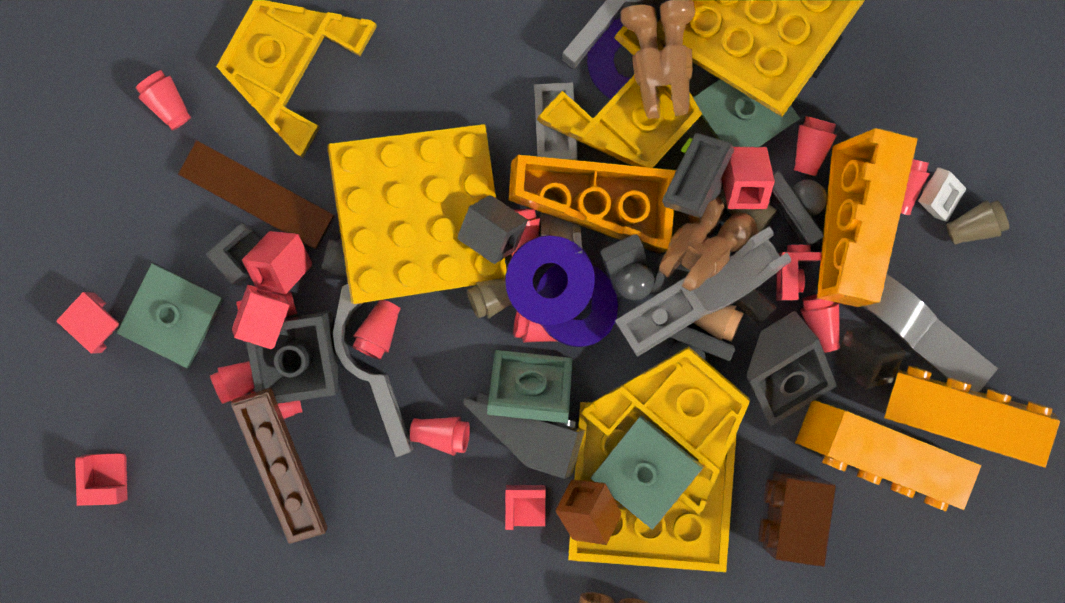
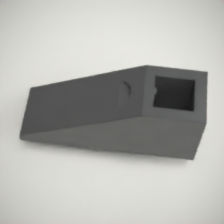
M479 392L478 397L464 398L463 404L526 467L563 479L573 475L585 430L575 427L576 420L568 418L567 423L487 415L488 393Z

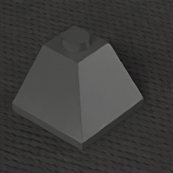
M332 310L285 318L273 349L246 342L255 392L271 388L277 404L337 394L338 355L335 352L333 338L334 319Z
M796 311L775 321L772 325L761 331L746 377L763 415L771 427L837 387L819 339Z

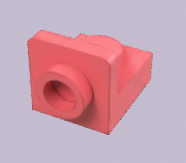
M787 245V252L778 253L780 256L788 253L791 262L776 273V301L799 300L798 292H804L805 273L803 269H798V262H817L822 260V252H811V245Z

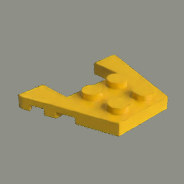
M253 0L216 67L298 156L303 158L320 127L285 107L324 38H328L356 55L361 56L377 25L368 19L361 18L360 20L344 17L341 14L306 10L304 7L272 1Z
M623 26L614 38L633 56L637 51L641 50L639 40L634 31ZM657 38L658 50L661 51L664 49V46L660 39ZM633 75L594 118L587 114L565 92L561 91L538 116L537 120L549 128L632 166L653 168L702 115V112L689 92L688 114L675 116L671 100V85L658 86L661 101L660 118L648 119L644 111L640 86L637 85Z
M688 346L586 405L581 414L609 436L635 406L644 412L704 466L679 497L695 512L700 514L706 505L707 498L713 484L716 482L728 449L731 447L750 403V398Z

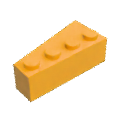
M874 128L832 146L817 299L855 307L880 303L917 138Z
M517 155L511 161L508 200L619 240L637 234L645 249L660 254L668 250L672 237L674 214L673 209L664 206L662 199L677 170Z
M908 366L907 372L898 371L884 416L885 419L1046 468L1060 424V420L1052 412L1053 408L1028 401L1027 405L1011 401L1012 396L988 389L987 394L970 390L972 384L948 377L946 383L931 379L932 372L913 366Z
M815 400L810 403L795 441L796 444L825 455L822 463L844 472L847 465H851L859 469L857 477L877 485L884 478L892 482L890 490L913 498L917 491L926 495L923 503L943 511H947L949 504L962 510L965 509L981 468L979 464L848 411Z

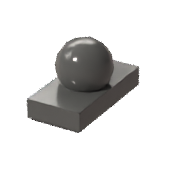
M695 133L662 199L664 206L702 218L708 203L714 201L720 194L721 177L734 152L732 143Z
M779 171L773 174L775 183L770 196L771 201L801 244H814L824 237L812 217L819 215L824 210L827 203V194L824 187L814 180L803 179L796 182L790 188Z
M633 234L600 251L617 297L622 295L626 299L637 301L644 299L651 293L655 278L649 268L643 244L637 234Z
M685 327L669 337L675 340V342L672 343L668 350L667 359L689 346L705 361L706 353L724 361H731L735 348H733V345Z

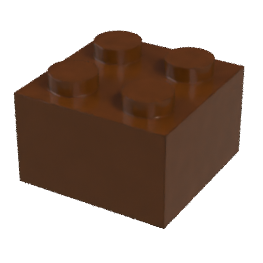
M774 471L773 480L767 479L764 490V502L769 503L767 519L762 518L759 526L758 539L759 542H764L763 549L775 560L825 567L836 485L820 477Z

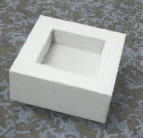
M937 168L931 180L925 184L918 202L934 218L948 222L967 188L950 171Z

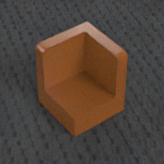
M571 479L555 510L573 540L607 545L621 517V511L606 483Z

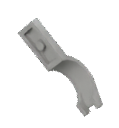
M606 0L564 50L562 61L574 70L620 15V11L623 8L633 5H652L657 0Z
M573 82L534 84L538 157L577 160L576 139L549 128L537 120L538 116L561 91L565 92L574 101ZM540 212L541 236H560L573 241L582 248L580 225Z
M770 226L752 236L739 251L729 257V262L718 274L708 278L699 288L692 291L683 288L682 284L686 279L684 278L615 320L636 356L638 357L703 316L723 309L741 299L790 263L791 258L788 253L780 256L769 241L774 235Z
M886 274L880 303L862 306L893 329L904 340L909 349L946 379L949 377L972 384L970 390L979 392L998 370L995 365L941 322L915 294L888 274Z
M347 284L342 286L333 330L335 352L348 371L361 380L369 381L395 457L410 453L414 448L388 374H375L362 368L351 356L346 342L347 325L353 313L363 305V303L351 304L349 286Z

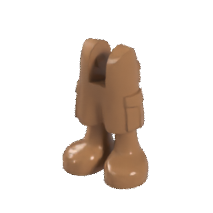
M670 0L660 5V16L664 27L666 47L661 51L658 50L657 11L654 7L650 5H633L625 7L620 11L621 23L627 29L634 31L639 40L641 50L632 56L634 77L637 85L640 86L644 111L648 119L660 118L661 101L658 86L671 85V100L675 116L688 114L689 80L692 78L693 71L692 50L683 45V33L686 25L695 14L694 2L691 0Z
M717 196L714 201L708 203L702 218L689 215L690 223L683 225L671 237L668 250L659 266L660 272L669 278L681 264L690 270L682 287L689 291L699 288L708 278L718 274L729 262L730 252L739 251L752 236L757 234V223L747 213H734L722 225L717 236L708 238L718 227L724 214L723 201Z

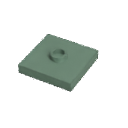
M721 79L693 97L702 112V119L715 138L732 143L733 147H760L800 119L791 105L783 117Z
M152 263L117 334L185 368H190L225 298Z
M495 350L487 415L567 423L573 358Z
M640 416L590 479L594 482L606 483L613 498L653 530L704 466L643 416Z

